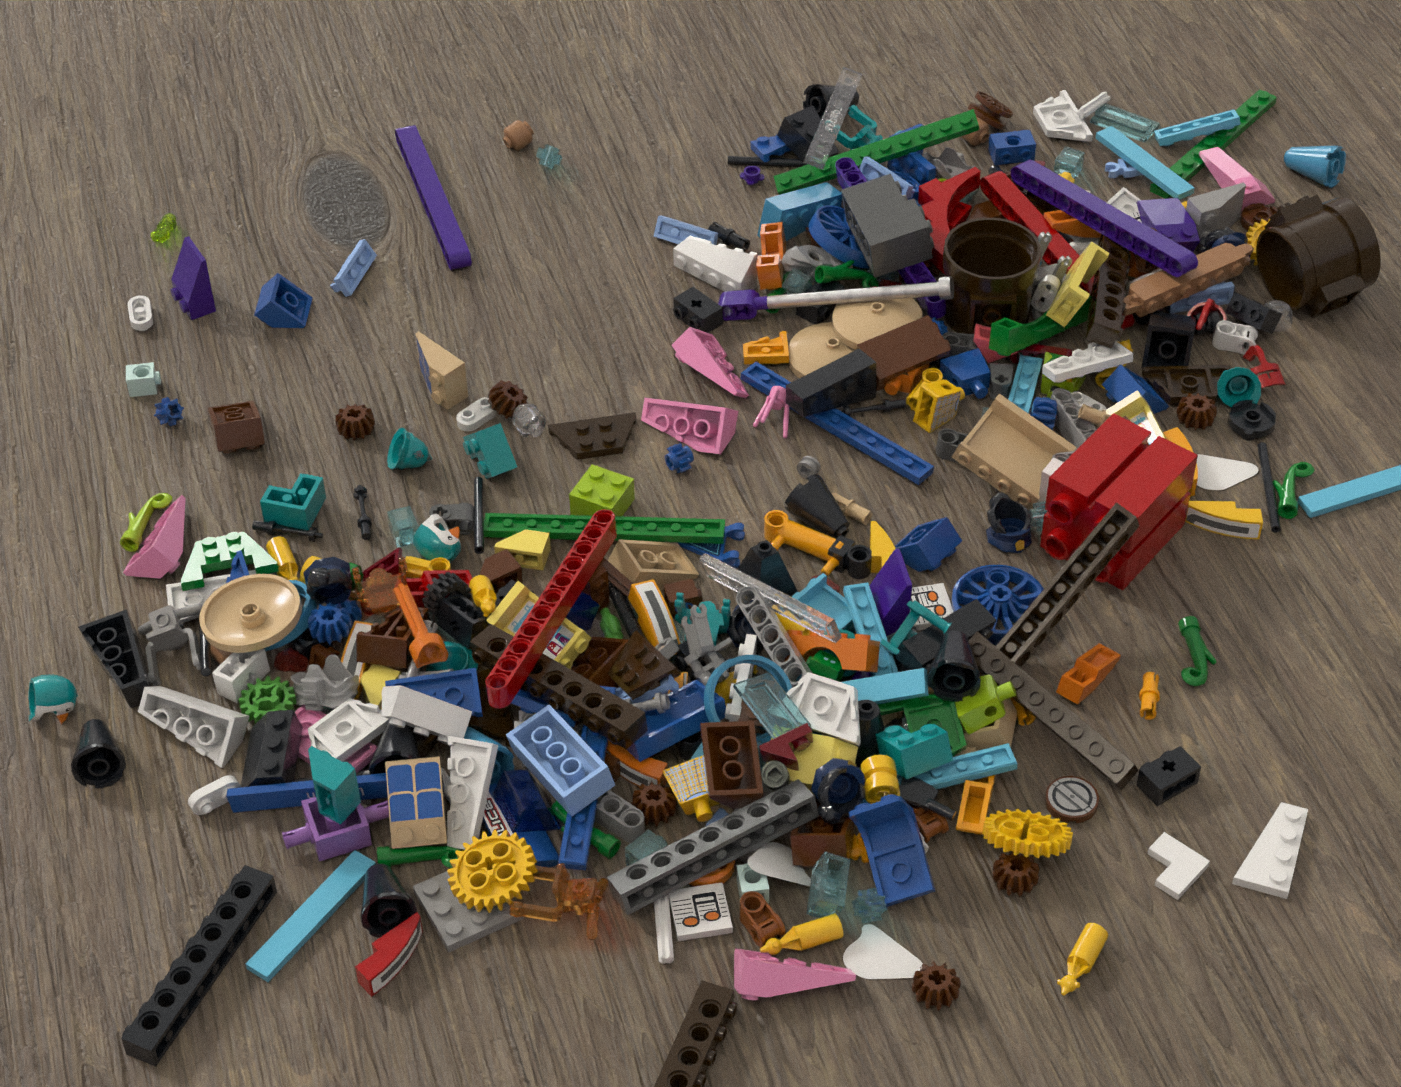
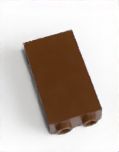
M929 315L857 344L856 350L861 349L876 361V391H880L885 388L886 381L935 360L948 358L951 346L948 340L944 339L940 334L938 325L932 322Z

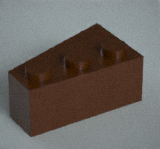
M417 607L423 621L429 620V609ZM401 608L386 616L384 623L380 625L379 623L372 624L369 632L361 631L356 634L357 662L390 666L393 669L407 668L412 661L409 646L414 637Z

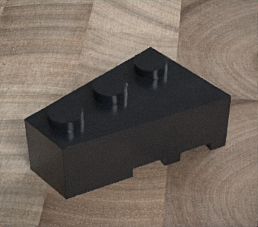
M814 106L784 117L777 136L806 165L838 155L839 151L826 131Z

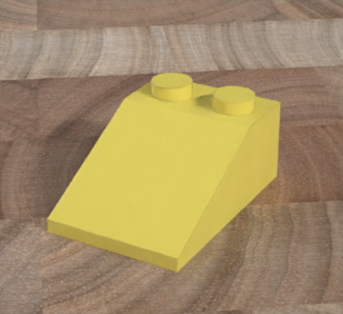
M775 727L771 740L791 731V729ZM812 734L813 742L810 743L808 748L800 752H793L798 761L799 771L787 768L790 776L789 784L799 779L814 795L811 788L816 769L833 758L850 760L855 764L858 746L834 737Z

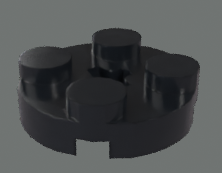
M1242 400L1232 406L1228 417V424L1233 431L1241 435L1242 439L1251 441L1254 438L1265 437L1274 431L1276 413L1266 403L1260 402V405L1254 404L1253 400Z

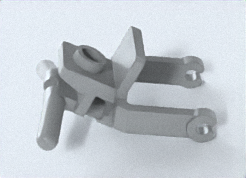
M1041 232L1038 236L1041 245V259L1049 242L1052 240V235L1049 232L1046 234ZM1061 256L1057 264L1039 268V274L1033 282L1032 297L1044 275H1054L1062 284L1066 277L1067 268L1072 264V259L1069 256L1066 258ZM1048 284L1046 288L1050 290L1051 285ZM1031 304L1032 315L1036 320L1042 316L1041 311L1034 309Z
M201 604L176 610L173 606L168 605L150 612V621L139 626L138 633L141 635L146 634L147 640L150 641L145 649L149 668L148 678L150 683H153V686L161 684L156 653L161 650L172 651L180 649L184 646V643H187V640L190 643L193 665L196 666L197 670H200L198 637L190 628L182 629L184 626L180 619L200 614Z
M700 604L699 609L701 613H697L696 605L691 607L689 619L692 621V624L687 623V616L682 618L681 624L685 631L690 655L685 657L684 660L694 671L696 679L706 686L713 671L725 662L723 658L718 657L717 653L726 649L732 643V640L729 637L714 646L706 614L707 608L704 604ZM703 660L706 666L703 667L699 661ZM729 668L720 676L718 680L720 683L730 676L728 673Z

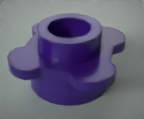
M748 166L744 169V172L740 173V178L744 179L748 185H754L758 181L764 180V175L760 174V168L757 166Z

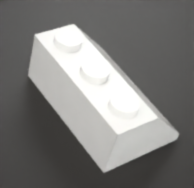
M401 685L383 687L382 717L390 719L389 724L404 728L405 725L413 727L414 733L426 737L429 736V733L438 736L437 741L447 745L448 736L464 738L472 711Z

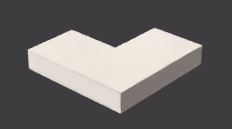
M1165 832L1148 849V855L1167 866L1164 872L1156 879L1155 886L1176 900H1179L1209 867L1210 861Z

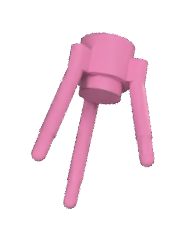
M773 386L765 404L753 423V427H757L759 422L764 423L771 409L781 410L784 407L783 437L787 438L790 406L786 403L785 388L781 386Z

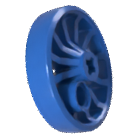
M831 205L820 207L808 224L813 239L826 252L840 261L846 263L847 261L854 260L852 266L870 269L846 222L844 208Z
M985 565L968 571L956 582L952 592L951 604L953 612L962 607L959 604L967 605L977 599L996 619L992 629L993 634L987 640L993 645H997L1012 628L1011 621L1016 623L1044 588L1032 575L1021 569L1007 565ZM983 581L986 589L976 583ZM1009 581L1018 584L1013 589L1008 588ZM965 590H967V591H969V592L972 593V594H967V593H963V592H964ZM1026 590H1028V591L1031 593V594H1027V595H1022V596H1020V595H1021L1022 593H1024ZM999 618L1005 630L996 629Z

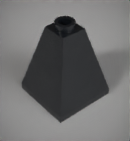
M768 540L761 541L749 549L730 581V587L736 593L745 586H752L755 589L757 587V591L767 599L772 609L779 602L790 600L798 592L779 552Z

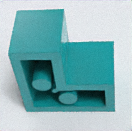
M501 423L463 437L465 441L463 442V447L466 454L470 455L471 459L478 457V469L482 475H485L486 479L517 468Z
M300 473L292 489L269 485L260 500L264 522L276 521L278 525L309 531L326 499L323 477Z
M935 724L924 725L920 730L913 733L899 725H893L885 728L883 732L875 734L879 754L893 758L897 773L905 779L912 778L953 761L948 732Z

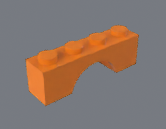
M783 222L761 224L762 256H757L756 264L760 290H775L781 288L783 283L784 267L781 261L786 253Z
M787 630L788 635L805 662L819 650L830 649L837 655L844 670L876 673L878 671L880 641L870 640L871 635L855 634V639L847 638L848 634L832 632V637H825V632L810 631L809 636L802 635L803 631ZM790 655L785 658L784 662L789 659Z

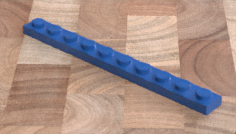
M754 362L741 372V380L768 396L773 386H781L786 389V385L791 383L758 362ZM836 408L805 417L917 485H920L934 472V466Z

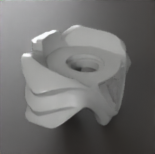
M948 147L944 149L938 158L927 152L922 155L936 167L935 178L950 179L975 167V165L968 166L965 163L964 154Z
M812 245L794 246L788 249L781 261L787 272L800 270L804 283L816 282L815 269L819 265L834 267L844 264V262L835 258L823 248Z
M329 655L326 658L323 670L319 665L311 664L308 667L307 673L297 672L291 675V680L294 682L293 688L296 692V703L298 706L305 705L306 710L321 711L323 706L335 709L349 698L354 699L358 694L359 676L352 675L336 655Z

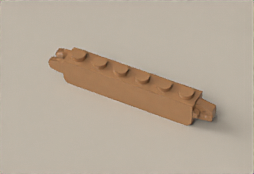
M1224 243L1196 255L1198 259L1197 268L1181 277H1174L1161 270L1131 283L1128 296L1123 299V302L1126 303L1123 314L1126 316L1136 313L1141 318L1163 307L1170 306L1179 300L1188 298L1195 293L1204 291L1213 285L1222 283L1229 278L1238 276L1242 273L1244 267L1250 263L1249 255L1253 252L1252 245L1244 243L1235 247L1232 244Z

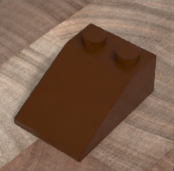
M253 400L208 408L218 452L233 453L237 451L236 449L245 447L248 450H252L265 444L261 417Z
M816 801L817 808H818V806L820 805V803H819V801ZM819 815L815 819L793 829L790 835L793 865H801L804 868L815 866L840 868L847 866L852 853L855 823L850 817L840 818L838 823L830 824L823 822Z

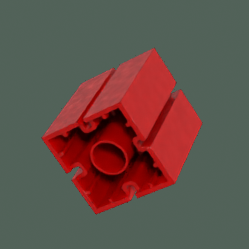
M1113 413L1049 477L1045 510L1048 512L1044 515L1040 547L1044 548L1051 557L1057 560L1065 559L1068 561L1117 502L1137 517L1139 527L1095 580L1098 582H1108L1124 590L1185 525L1191 494L1188 491L1192 488L1198 455L1161 436H1158L1148 446L1147 441L1152 434L1151 431Z

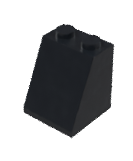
M1158 311L1151 313L1142 368L1188 366L1196 317Z

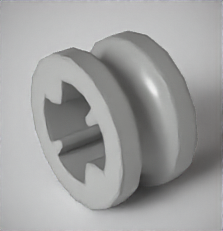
M804 456L797 465L798 473L805 479L817 474L821 469L820 463L812 456Z

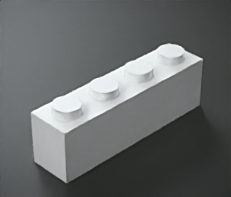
M693 236L687 237L673 248L674 266L724 292L754 290L757 288V253L755 252L748 254L744 253L743 249H728L724 244L713 245L711 241Z
M162 686L144 687L138 709L140 714L161 728L169 730L176 735V738L182 742H187L198 753L209 757L221 768L225 767L242 743L249 720L248 715Z

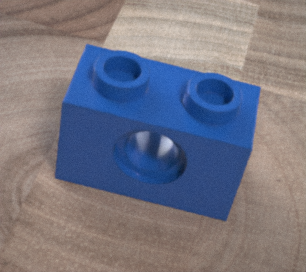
M1030 130L990 134L988 151L994 165L1021 163L1027 160L1034 161L1036 143Z

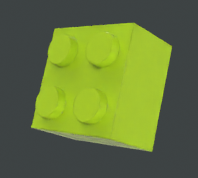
M591 464L569 494L570 515L593 516L595 512L606 509L612 511L615 516H623L635 499L634 478Z

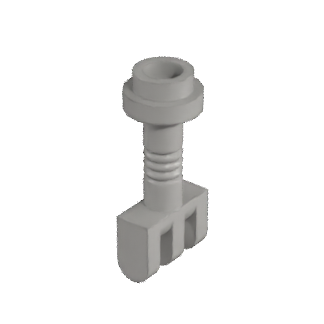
M659 692L655 693L652 700L632 705L644 712L657 709L658 713L661 714L670 709V700L667 694ZM630 698L624 699L626 702L632 704Z

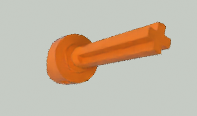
M398 584V587L394 588L393 591L414 637L409 646V651L416 668L419 669L428 664L446 661L449 654L441 636L437 633L428 632L408 585Z

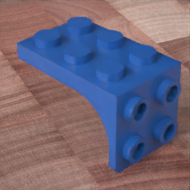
M922 124L915 125V126L910 127V128H908V129H906V130H903V131H901V132H898V133H896V134H893V135H891V136H889V137H892V136H894V135H897V134H900V133H903V132H906V131H909V130H912V129H915V128H918V127H921V126H924V125H922ZM923 149L889 160L887 169L907 174L920 185L935 179L936 167L922 156Z
M895 794L886 795L880 799L881 801L873 804H859L855 806L854 810L849 812L850 819L856 824L862 836L880 905L883 908L936 892L914 809L901 796Z

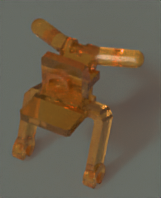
M405 557L398 558L399 574L391 575V573H387L384 569L375 568L370 572V577L366 578L364 582H361L359 568H352L356 591H351L348 599L352 601H368L373 614L396 610L400 605L393 589L398 587L400 583L407 584L406 572H408Z
M564 863L557 864L556 869L536 866L537 872L533 873L535 879L553 882L552 891L557 900V907L550 908L513 901L510 904L509 914L517 918L523 916L555 922L561 920L562 913H569L572 910H575L577 915L587 913L586 936L589 940H595L598 935L599 903H601L602 896L609 885L608 880L601 878L597 882L596 878L570 879V874L567 872Z

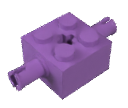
M316 797L303 800L301 803L306 822L305 826L282 832V837L286 849L307 842L314 844L319 861L371 846L369 823L389 817L388 801L386 800L366 808L361 806L360 803L346 820L339 824L319 813Z

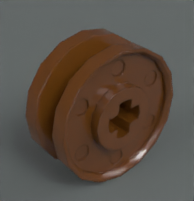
M977 91L975 98L981 104L971 102L968 109H974L975 115L987 124L1004 130L1006 123L1000 117L1011 119L1013 112L992 96Z

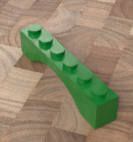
M1089 295L1088 299L1065 327L1046 315L1047 311L1038 319L1027 324H1021L1006 317L992 323L989 349L996 351L1001 356H1010L1014 352L1023 350L1030 345L1037 344L1039 341L1087 321L1091 296Z

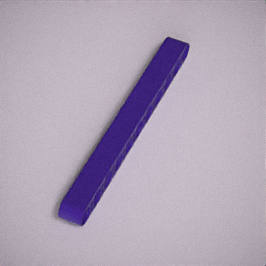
M416 125L395 129L398 147L449 269L454 270L472 266L468 246Z
M844 157L836 161L837 181L842 189L867 182L851 158ZM924 262L897 270L906 284L937 282ZM940 296L916 297L929 317L941 318L946 314V300H941Z
M1027 160L1011 169L1012 180L1017 185L1172 276L1181 277L1197 268L1198 259L1192 251L1039 163Z

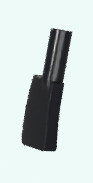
M903 777L899 786L900 796L907 803L926 811L930 810L951 821L956 815L955 810L935 801L938 795L937 789L921 779L915 777L905 779Z

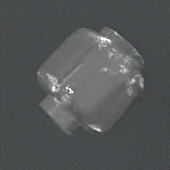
M521 404L513 412L512 423L521 436L532 438L542 434L546 426V418L536 405Z

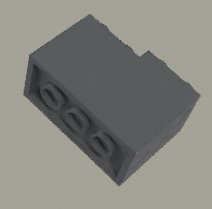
M891 174L841 190L846 222L874 277L933 258L932 249L935 246L930 236V233L933 232L932 225L929 220H925L922 206H918L914 198L908 200L906 195L901 194V186L898 181H894Z

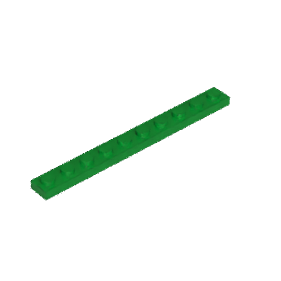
M1259 89L1235 110L1240 117L1241 125H1237L1229 130H1218L1211 135H1207L1169 169L1188 182L1206 166L1199 156L1200 151L1219 147L1223 151L1276 104L1277 97ZM1155 183L1151 184L1150 192L1165 199L1171 197V195Z
M974 109L775 175L774 180L778 194H785L837 178L835 163L840 158H851L857 167L860 168L864 157H870L880 164L979 131L980 127Z
M485 513L484 537L508 538L523 530H533L549 533L550 539L577 540L592 516ZM615 516L617 536L614 541L620 539L724 544L725 519Z

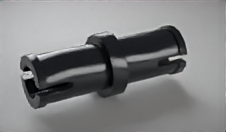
M715 221L712 222L713 225L709 226L708 230L717 232L718 238L724 244L743 249L744 252L749 248L750 240L736 234L735 230L727 229Z

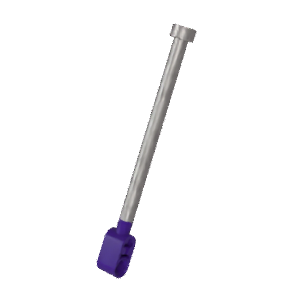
M952 276L940 277L939 282L761 297L754 290H736L723 292L720 295L718 304L723 307V320L752 319L756 316L757 310L928 296H940L941 300L953 299L954 282Z

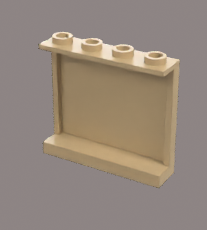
M998 394L990 408L964 441L959 444L952 458L1000 492L1007 494L1013 501L1020 502L1030 512L1040 498L1039 491L1042 471L1052 460V456L1056 453L1075 451L1077 447L1007 398Z

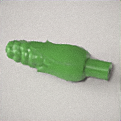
M603 608L600 611L602 617L600 628L604 633V637L623 639L622 637L624 636L621 632L622 628L619 619L611 615L608 608Z

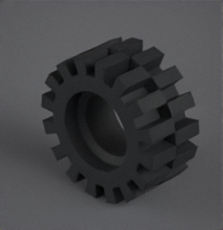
M446 572L445 575L441 573L438 575L439 579L434 577L432 579L433 584L430 585L428 583L426 586L429 590L423 593L425 598H422L424 607L428 608L436 618L439 615L441 599H444L448 594V597L461 593L467 599L471 598L469 585L454 573Z

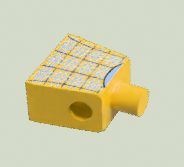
M944 379L922 385L913 422L928 433L933 432L956 416L959 401L965 398L964 390Z
M704 755L663 770L664 776L685 814L695 813L699 822L710 820L713 817L711 807L720 803L709 798Z

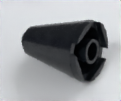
M813 84L804 91L806 101H803V108L806 109L814 106L824 124L826 121L832 120V115H841L848 111L850 106H856L859 101V94L854 87Z
M815 474L806 478L809 482L804 486L799 483L787 497L785 504L788 507H785V509L825 535L835 539L839 535L845 537L849 532L848 527L850 523L823 478Z
M950 631L943 636L928 673V686L932 688L934 695L945 701L959 702L963 701V697L970 695L971 698L980 689L981 676L967 635L960 631Z
M871 700L858 701L861 743L858 746L855 764L859 768H861L862 762L868 757L880 755L875 734L885 730L880 708Z
M92 719L82 726L71 762V771L74 779L83 786H86V784L95 785V788L112 786L123 776L122 773L126 768L125 756L108 725L100 719Z
M389 722L387 723L369 764V775L386 773L385 762L420 758L413 727L405 725L404 728L389 724Z
M375 864L366 871L360 915L362 926L369 931L370 935L380 938L417 913L415 902L391 867L386 864Z

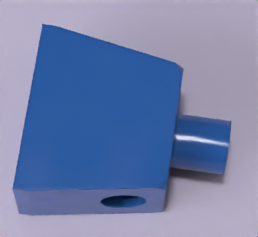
M979 348L940 360L939 370L943 374V379L956 387H961L965 392V396L974 394L978 399H981L987 395L990 383V370Z

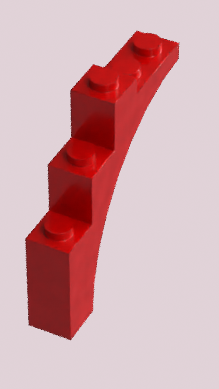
M976 167L946 181L940 182L935 178L919 186L918 203L924 210L925 220L930 221L933 229L930 236L933 239L935 248L932 249L933 258L929 259V261L944 274V242L950 232L947 221L957 203L967 194L979 188L981 171Z

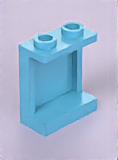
M824 573L817 578L811 579L807 586L801 592H796L789 601L790 608L813 624L814 631L827 633L830 630L844 629L853 633L856 630L845 597L827 585V575Z

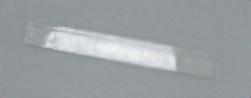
M843 67L803 163L822 170L824 169L862 73Z
M706 553L699 558L707 577L736 592L745 586H752L767 599L774 612L836 643L842 638L835 619Z

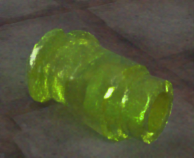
M167 213L161 218L157 229L150 234L154 242L159 241L163 243L170 238L171 232L177 226L175 215Z

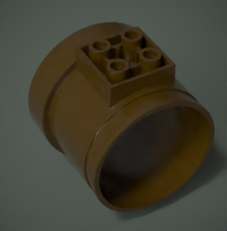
M1307 195L1298 199L1294 204L1285 203L1277 208L1278 211L1269 218L1270 221L1264 227L1265 230L1258 237L1256 245L1257 263L1268 292L1286 310L1294 311L1305 306L1311 318L1350 304L1365 288L1372 286L1376 282L1380 273L1381 256L1374 229L1362 209L1353 201L1344 197L1334 198L1322 203L1318 195L1310 198Z
M978 218L961 223L949 232L944 242L943 270L946 277L952 276L954 298L946 300L947 311L944 319L956 333L974 334L976 324L991 328L992 323L1005 317L1021 324L1028 323L1033 282L1039 274L1041 259L1040 242L1029 229L1006 219Z

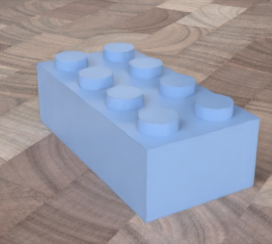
M547 705L506 734L514 754L571 817L615 786L608 766L550 705Z

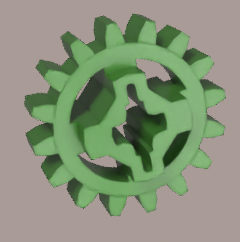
M267 676L265 681L257 678V684L248 683V690L241 691L242 697L239 698L241 713L248 715V722L254 720L255 724L268 711L294 710V705L297 704L293 686L289 687L287 680L281 683L280 677H276L274 681L270 679V676Z

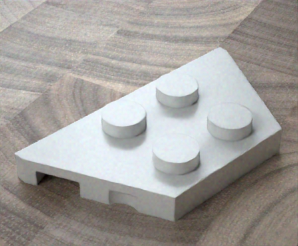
M1066 90L1060 91V95L1055 99L1050 97L1045 102L1034 106L1033 114L1047 137L1092 141L1093 134L1084 119H1080V116L1076 114L1077 108Z
M808 672L799 680L797 686L791 688L784 695L786 698L776 708L772 706L767 713L771 717L798 726L808 723L813 731L858 746L861 743L858 690L854 686Z
M349 698L308 728L311 746L321 751H327L332 757L343 762L384 732L390 719L382 717V710H380L378 705L364 704L359 700Z

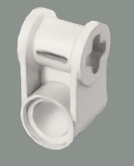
M1223 320L1216 325L1212 345L1219 350L1244 355L1251 346L1256 345L1255 340L1258 337V331L1251 325H1242Z

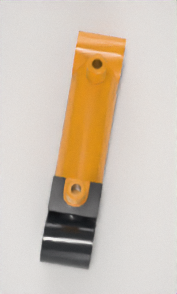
M772 510L765 515L764 538L777 551L784 543L827 561L821 569V574L824 573L827 577L833 570L843 573L846 568L848 575L855 579H864L870 575L872 551L867 546L855 545V541L841 535L837 539L789 520L788 515L780 510Z

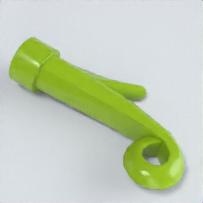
M158 493L151 497L140 509L136 517L132 512L129 513L128 530L124 532L120 540V545L124 550L129 552L138 550L142 542V535L154 509H163L172 503V496L170 494Z

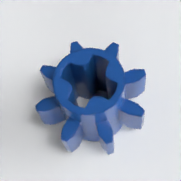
M169 397L162 399V403L154 405L157 408L154 416L160 420V425L168 422L169 426L176 425V421L183 419L181 414L184 407H181L178 399L170 401Z
M679 443L667 448L669 453L665 455V462L671 471L676 470L677 473L691 469L689 463L694 461V456L688 446L682 447V444Z

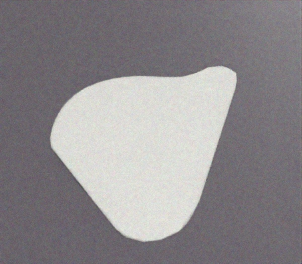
M1197 454V486L1204 489L1224 490L1256 475L1259 471L1256 465L1248 462Z
M768 842L762 845L747 860L750 868L757 873L806 886L814 885L813 880L808 877L801 865H793L792 849L783 844Z
M866 924L862 927L861 936L848 946L843 955L845 966L856 975L865 979L913 978L915 971H920V967L923 964L917 957L872 924Z

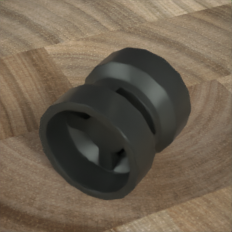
M770 761L762 768V780L770 790L776 791L789 784V772L783 763Z

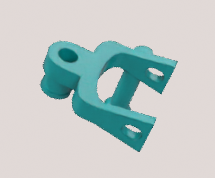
M916 600L913 602L909 601L907 606L911 611L889 643L882 639L880 644L892 655H897L900 651L898 648L902 642L917 634L912 629L920 616L943 631L944 635L952 623H948Z

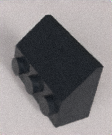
M294 710L268 711L251 728L241 787L294 782L303 729Z

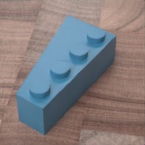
M825 182L766 198L757 236L760 237L761 224L783 222L786 241L806 231L805 228L808 227L809 221L820 207L826 205L841 207L842 193Z

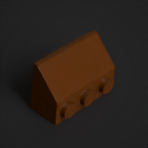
M754 721L700 723L709 798L731 809H741L762 798L763 785Z

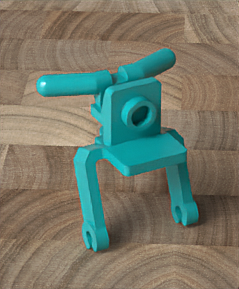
M855 105L849 107L848 115L865 126L855 137L850 138L835 126L834 129H831L833 124L829 123V121L824 123L826 129H831L827 130L829 135L846 148H850V150L883 140L881 134L876 136L877 123L861 112Z
M677 592L675 607L678 613L675 615V621L681 624L682 618L687 616V623L692 624V621L689 619L691 609L686 608L684 593ZM723 599L721 613H719V610H716L715 604L711 601L700 603L704 604L707 608L706 614L714 646L717 645L718 634L727 633L731 618L730 599ZM699 606L696 609L697 613H701Z

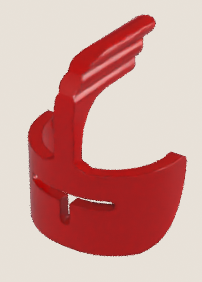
M1207 299L1206 302L1194 305L1187 314V316H1192L1193 313L1201 312L1196 326L1197 330H1201L1210 311H1217L1223 320L1227 321L1224 310L1215 304V300Z
M1251 346L1243 358L1251 362L1257 356L1260 365L1250 370L1256 375L1273 371L1269 373V377L1267 373L1258 376L1261 389L1274 385H1286L1279 365L1268 363L1260 346Z

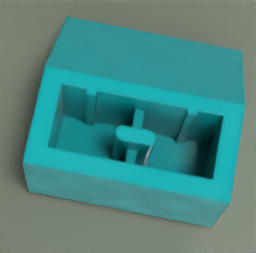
M311 746L308 752L319 813L342 824L361 803L355 768L348 762H342L332 757L327 751H321Z

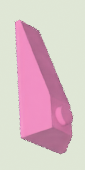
M1219 147L1199 152V156L1221 189L1243 182L1246 184L1241 211L1251 204L1262 203L1268 205L1275 202L1266 185Z
M689 327L672 344L676 351L675 356L682 363L688 364L735 396L745 399L749 396L740 378L732 373L734 370L733 365L724 359L727 354L712 334Z
M644 398L641 421L667 433L699 452L721 455L735 434L738 411L724 407Z
M183 495L165 510L155 524V529L142 542L144 546L139 553L136 552L123 571L126 576L160 579L167 572L172 574L179 567L180 562L178 560L183 553L186 498Z
M736 948L734 952V988L741 994L742 998L748 1000H758V997L783 995L855 981L856 974L847 968L822 963H812L811 967H807L805 962L796 958L788 957V959H784V962L772 957L769 953Z

